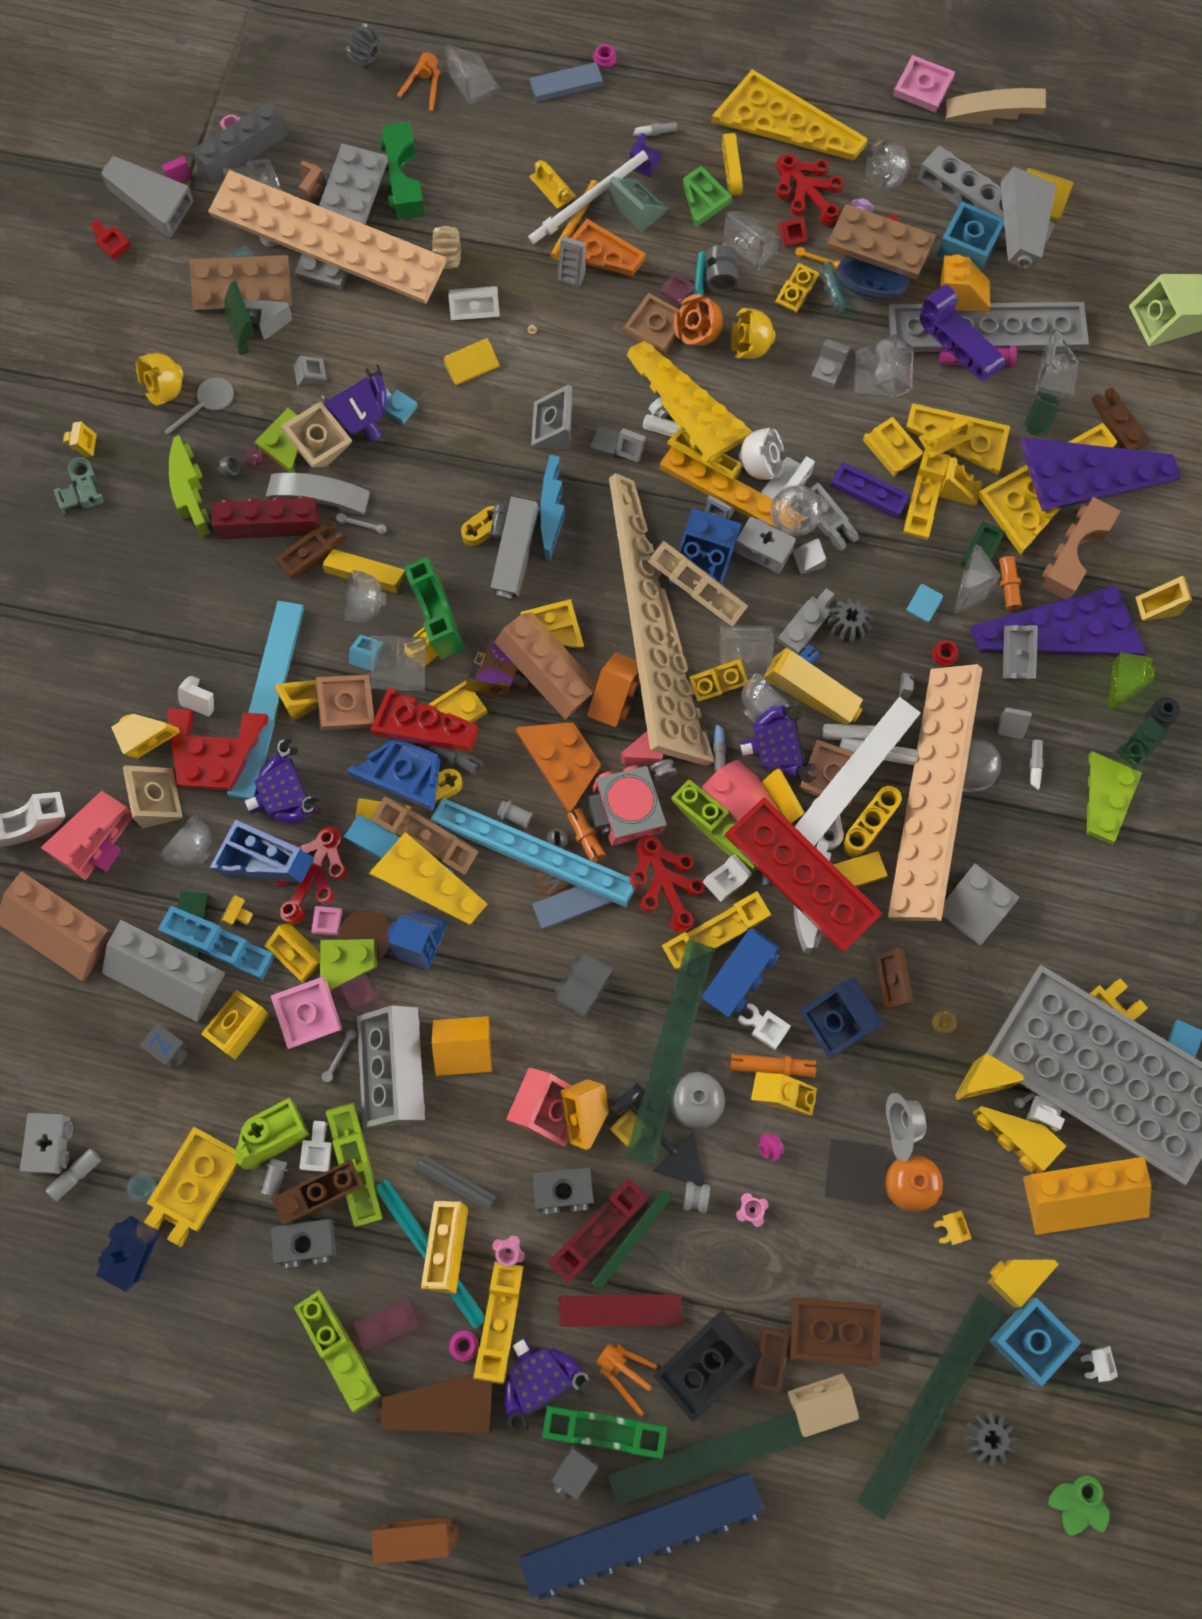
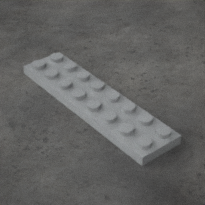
M1084 302L990 303V312L955 310L995 348H1010L1011 345H1015L1017 351L1086 350L1089 345ZM922 304L889 305L888 317L891 352H940V349H945L922 327L919 320Z

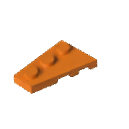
M586 219L571 237V239L585 243V265L633 276L646 260V253L589 219Z

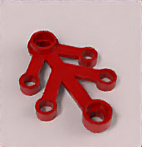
M792 154L781 155L776 162L777 171L781 175L780 183L776 189V196L781 200L789 198L791 192L789 182L790 177H792L797 186L795 198L791 202V214L801 216L804 213V195L806 193L821 210V223L826 227H834L840 217V210L836 205L828 204L816 189L839 193L842 190L843 179L839 176H833L830 180L805 177L802 172L815 173L818 177L826 176L829 168L828 162L818 160L813 164L800 162Z
M335 827L323 828L317 834L316 840L298 847L307 854L316 853L302 883H299L291 901L285 902L281 906L280 915L288 924L296 925L303 920L305 910L301 905L314 880L318 887L316 891L317 900L324 905L330 904L334 900L335 894L329 887L323 867L327 855L331 863L328 869L329 875L337 881L344 879L347 875V869L342 864L338 851L342 846V834ZM331 836V839L328 842H325L326 839ZM341 868L340 873L335 875V870ZM273 881L279 887H284L289 883L286 881ZM328 892V896L322 899V895ZM293 908V911L288 914V911Z
M642 836L636 844L637 854L640 858L635 871L629 876V883L634 888H641L647 881L645 872L649 863L653 868L654 875L646 895L640 901V908L647 913L653 912L658 906L657 896L660 888H662L674 914L670 919L671 929L678 934L688 932L694 924V919L690 912L684 910L673 885L686 890L689 895L697 897L704 891L705 884L698 878L689 880L666 869L662 860L676 866L677 870L682 873L688 872L693 867L694 861L687 854L678 856L663 849L661 841L655 836ZM647 844L651 845L654 850L648 849ZM681 860L686 861L688 867L683 866ZM634 876H639L642 882H637ZM692 884L697 885L699 891L694 890ZM645 900L651 901L653 907H649ZM680 916L685 918L687 923H683L680 920Z

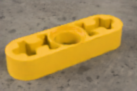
M723 134L722 151L728 193L731 196L742 195L743 185L736 134Z

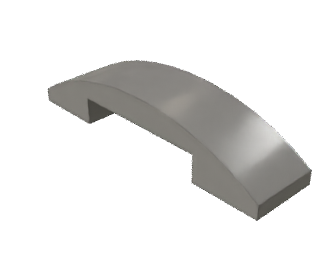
M276 473L271 475L266 499L272 500L276 497L297 499L301 496L315 498L319 504L339 507L340 512L365 516L370 491L344 481L319 475Z

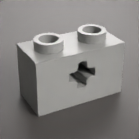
M750 516L736 540L734 552L780 574L794 550L796 538L792 537L785 530H778L770 526L765 520L755 519Z
M27 1114L20 1172L61 1175L64 1172V1168H67L69 1163V1152L66 1151L67 1142L73 1133V1124L70 1122V1117L63 1114ZM51 1140L52 1146H47L46 1148H44L45 1143H48Z

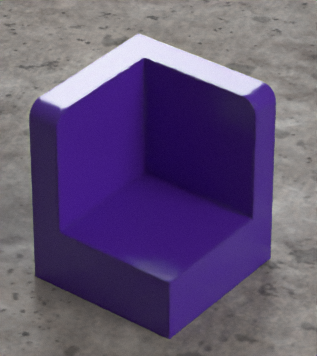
M641 133L630 152V159L643 150L647 154L648 159L633 171L651 178L662 158V153L647 147L646 134Z

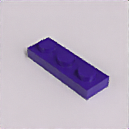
M844 462L841 463L830 484V487L896 519L899 518L910 497V494Z

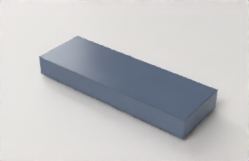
M594 62L530 78V86L536 102L601 87L603 86V79L597 63Z
M574 887L532 904V907L543 931L615 902L580 887Z

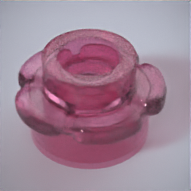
M258 444L256 446L248 445L245 465L252 466V469L255 468V465H261L263 451L258 450Z

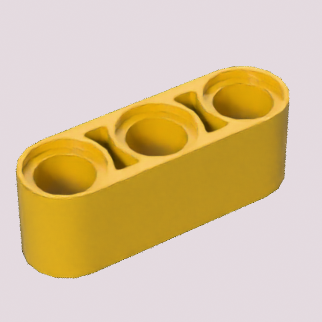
M892 786L883 787L849 829L842 842L843 851L848 856H861L894 815L902 800L901 793L897 788ZM887 797L891 799L893 805H885L881 798ZM865 818H874L878 826L868 825ZM850 838L860 839L862 846H853Z

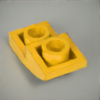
M798 263L789 281L786 280L775 303L797 313L820 277V273Z
M742 658L689 677L698 702L750 683Z

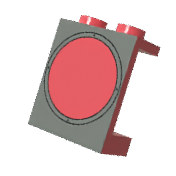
M637 765L625 768L623 772L615 774L613 772H605L596 778L593 791H599L611 826V832L608 836L611 846L639 840L645 835L654 836L663 833L667 824L647 766L639 768Z

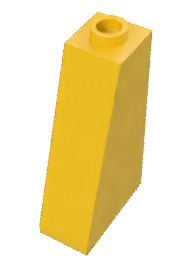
M785 648L774 657L763 677V680L840 724L847 725L851 721L855 722L862 711V708L859 707L863 701L862 698L788 648Z

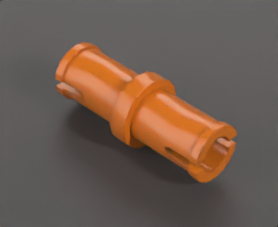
M1014 556L999 559L1002 574L1000 586L1004 589L1005 607L1007 610H1017L1023 607L1019 589L1021 578L1017 576L1016 558Z
M581 808L575 809L574 812L578 817V821L572 812L567 815V819L576 833L575 838L579 844H582L589 860L594 863L598 862L594 851L600 859H603L606 854L596 838L597 832L595 828L590 827Z

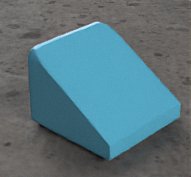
M920 584L906 612L929 623L940 605L943 595L924 584Z
M359 635L350 648L349 663L372 671L382 651L384 642Z

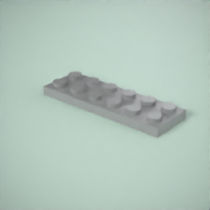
M341 144L319 206L365 225L388 162L387 156ZM302 254L295 274L297 278L342 290L348 272Z

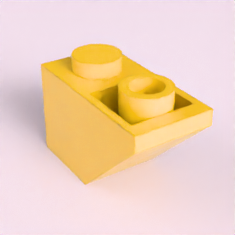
M756 1072L751 1100L771 1108L812 1116L817 1088L784 1074Z

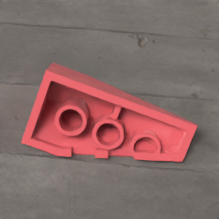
M738 760L719 768L702 786V790L730 812V816L737 822L763 797L779 811L758 776Z

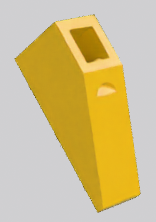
M983 1106L972 1112L977 1117V1123L986 1131L991 1130L999 1137L997 1139L998 1143L1007 1151L1016 1153L1020 1157V1164L1030 1172L1035 1171L1039 1173L1044 1171L1066 1147L1044 1125Z

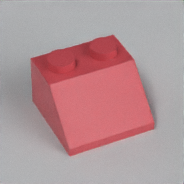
M529 1067L506 1120L528 1132L566 1147L569 1138L561 1090L572 1085L551 1073Z

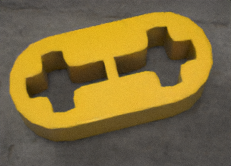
M495 506L485 508L462 525L461 535L465 544L477 546L491 537L489 533L492 520L489 521L488 517H493L491 510ZM468 531H477V536L474 537L472 534L469 535Z
M445 769L439 772L435 804L439 803L442 798L447 799L460 792L463 782L460 773L455 769ZM446 778L456 779L454 781L455 786L450 787V785L446 784Z

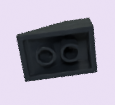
M722 1309L662 1366L653 1377L689 1419L694 1422L735 1384L763 1354Z

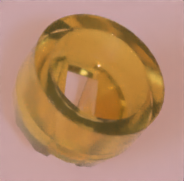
M949 1011L938 1012L932 1018L931 1025L940 1034L951 1033L956 1028V1018ZM943 1016L944 1019L942 1020L941 1027H940L939 1024H940V1021H941V1017Z

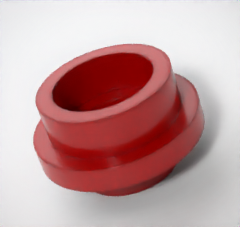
M941 641L934 646L932 656L937 664L951 666L957 661L959 651L953 642ZM941 652H947L949 657H943Z

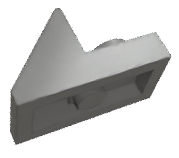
M243 299L251 323H260L263 339H267L292 321L291 311L287 302Z
M827 339L822 345L820 357L810 381L833 389L850 351V347Z

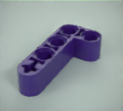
M942 285L924 299L919 316L920 323L934 339L977 379L986 381L1004 367V357L955 311L957 296L950 286Z

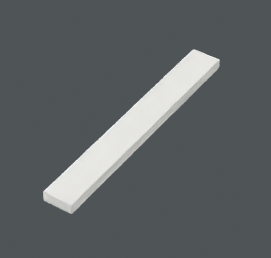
M901 697L896 700L796 824L795 828L814 846L920 715L921 712Z

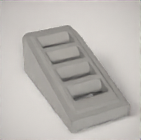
M562 236L557 272L558 281L579 287L586 273L585 243Z

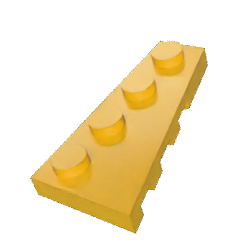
M912 403L905 430L920 437L962 415ZM971 417L974 422L971 429L975 437L947 451L998 475L1003 461L1010 426Z
M406 832L369 872V875L376 879L378 878L390 886L414 896V898L423 903L425 902L467 925H470L487 906V903Z

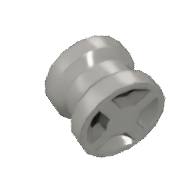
M687 1181L683 1210L697 1209L700 1213L706 1214L710 1185L696 1186L693 1182Z

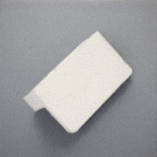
M497 286L449 290L451 320L500 317Z
M806 456L800 464L786 457L782 475L779 478L770 479L762 494L789 507L812 474L815 461Z

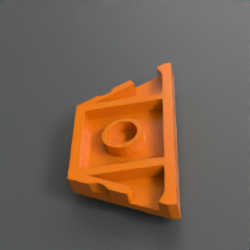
M570 722L516 728V734L568 814L570 812L573 813L576 804L582 795L586 793L589 784L601 769V763L575 724Z

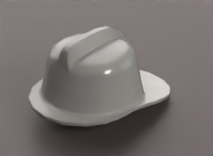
M893 1093L887 1098L886 1116L890 1128L893 1152L897 1160L906 1162L912 1154L914 1142L921 1140L926 1133V1117L918 1101L905 1100L900 1094Z

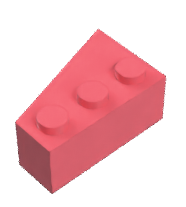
M101 791L41 848L61 865L86 881L96 868L94 864L89 862V859L91 857L97 859L101 855L102 851L98 848L105 839L113 844L132 821V813L128 807Z

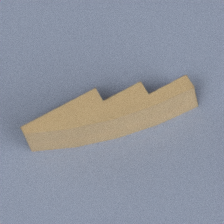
M999 89L949 98L946 100V122L992 125L994 118L1018 120L1020 113L1043 115L1046 109V89Z
M664 540L648 560L651 565L669 577L671 581L689 593L691 597L732 627L748 607L747 604Z

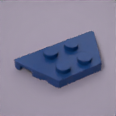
M391 739L382 748L367 755V761L356 768L352 765L347 769L348 774L355 779L433 811L435 807L440 758L435 753L405 741Z

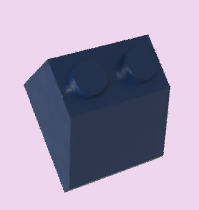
M855 977L836 985L800 1011L829 1059L885 1025Z

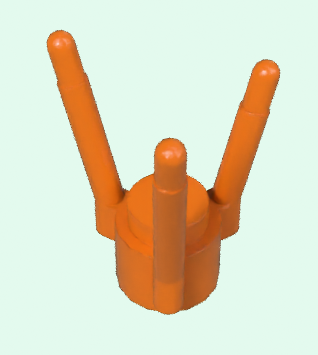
M426 52L421 55L414 71L397 94V98H401L417 74L423 79L432 77L429 102L430 112L434 110L437 79L440 74V70L437 69L438 60L433 54Z
M609 1343L596 1361L602 1367L599 1372L609 1379L631 1408L641 1417L644 1412L612 1372L617 1375L622 1371L637 1384L650 1391L651 1385L624 1365L627 1361L624 1357L654 1370L658 1368V1365L626 1350L619 1344L617 1347H614Z

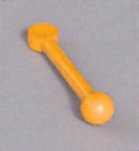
M802 247L797 248L795 252L797 258L807 257L834 266L836 270H838L841 262L840 260L835 262L805 252V249Z

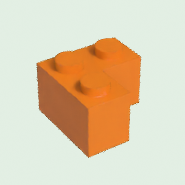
M617 652L613 654L601 670L587 714L588 717L613 727H617L621 720L626 721L631 706L628 705L629 698H633L637 688L641 687L637 660Z

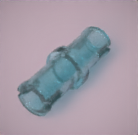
M825 262L823 263L825 269H823L822 265L818 267L825 285L823 289L829 295L834 311L842 312L844 311L842 305L845 309L849 307V303L842 290L843 283L838 279L833 263Z

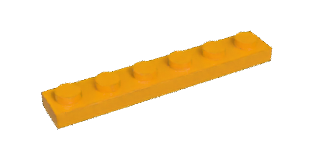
M672 446L660 463L659 469L708 496L711 495L748 518L751 516L755 519L765 520L770 526L778 530H785L793 535L803 519V516L736 479L732 480Z

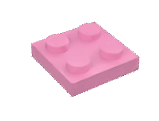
M912 55L894 89L893 96L936 113L954 78L955 71Z
M320 977L271 995L288 1049L343 1030L325 977Z

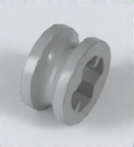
M672 759L658 761L650 767L651 771L655 772L653 776L655 781H663L677 774L676 769L672 768L674 765Z

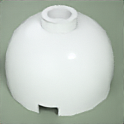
M770 428L760 429L749 434L744 440L739 452V461L743 463L745 470L752 477L759 480L779 478L782 475L785 460H780V452H783L784 448L778 432Z

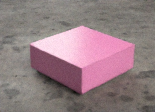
M315 906L311 933L313 935L338 937L344 910L342 908Z

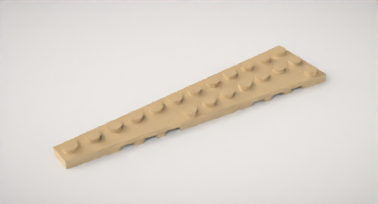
M615 473L609 478L650 750L709 766L715 761L707 733L701 731L698 720L702 717L700 709L695 708L692 700V695L695 692L692 684L686 679L685 672H687L688 667L683 656L682 646L666 590L660 588L658 581L661 573L648 562L651 555L654 554L653 545L646 539L645 533L648 531L643 516L637 489L633 480Z

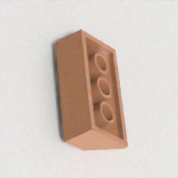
M532 612L521 614L502 629L494 643L565 720L593 697L597 682Z
M22 871L3 894L0 905V926L84 982L104 956L107 943L113 933Z

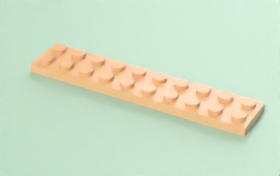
M231 170L228 171L208 211L211 217L424 304L427 303L447 262L444 256Z
M978 664L937 668L930 671L917 746L919 758L914 763L888 918L893 921L942 920L982 675V668Z

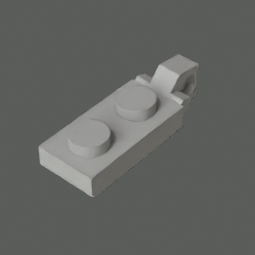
M826 588L818 599L812 596L780 634L777 642L799 655L828 619L831 610L828 605L832 602L834 593Z

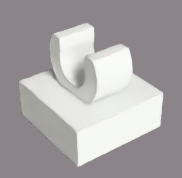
M1110 1346L1097 1348L1091 1351L1092 1354H1086L1081 1357V1362L1091 1361L1095 1366L1093 1372L1085 1373L1086 1378L1092 1379L1098 1376L1099 1382L1118 1377Z

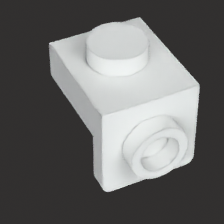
M734 854L724 865L709 874L703 883L721 902L740 889L752 873Z

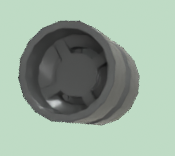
M728 245L711 247L705 254L707 287L717 293L729 292L738 285L736 250Z

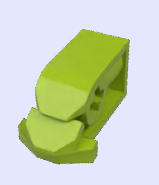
M288 1098L248 1119L241 1129L239 1144L235 1151V1162L243 1169H257L261 1167V1163L303 1142V1140L311 1138L296 1104Z

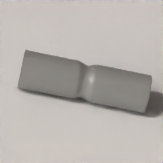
M89 1148L70 1166L69 1170L63 1172L45 1189L46 1192L55 1201L60 1200L77 1184L79 1179L86 1176L102 1159L93 1149Z

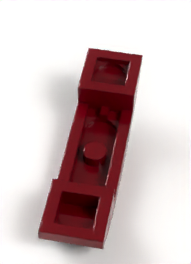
M628 1177L601 1208L547 1263L569 1284L644 1205L649 1197Z

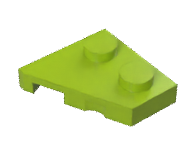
M287 408L254 443L259 450L288 472L293 473L296 468L297 454H300V452L280 427L296 417L297 414Z
M377 939L320 940V977L326 978L330 992L377 967Z

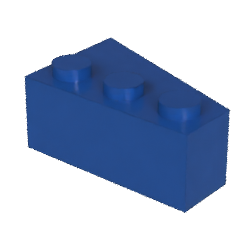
M235 819L210 868L224 877L302 883L314 858L296 846Z
M419 910L399 916L397 922H392L387 932L388 943L397 960L429 971L449 921Z
M757 928L749 929L701 998L727 1017H730L733 1012L738 1015L747 1003L744 997L749 990L755 992L761 984L763 978L760 975L766 967L768 969L773 967L780 957L776 953L782 946Z

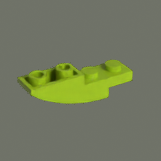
M178 435L173 439L169 457L171 492L182 520L192 517L200 536L203 537L211 534L207 524L211 523L205 508L200 510L198 503L202 502L198 490L202 489L199 479L203 478L197 463L192 465L190 458H193L194 455L189 444H183Z
M688 779L671 797L673 803L727 855L731 857L735 854L746 867L754 871L756 867L724 836L737 821L730 816V812Z
M317 1291L296 1305L294 1308L320 1357L325 1360L351 1411L357 1413L379 1398L380 1394L368 1374L369 1370L321 1291Z

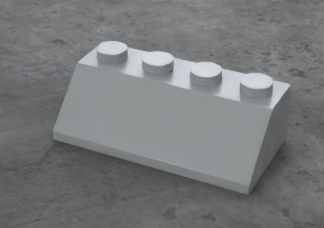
M120 920L107 943L102 974L198 1023L225 975V972Z
M391 1005L357 1016L363 1128L405 1125L425 1120L418 1007Z

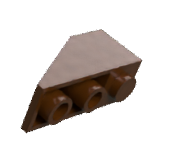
M349 1160L273 1197L272 1200L282 1225H291L319 1213L360 1189L363 1185L353 1161Z

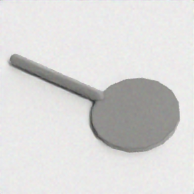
M218 377L209 378L204 381L197 391L199 404L165 430V434L169 435L202 407L211 411H218L228 407L234 398V389L230 382Z

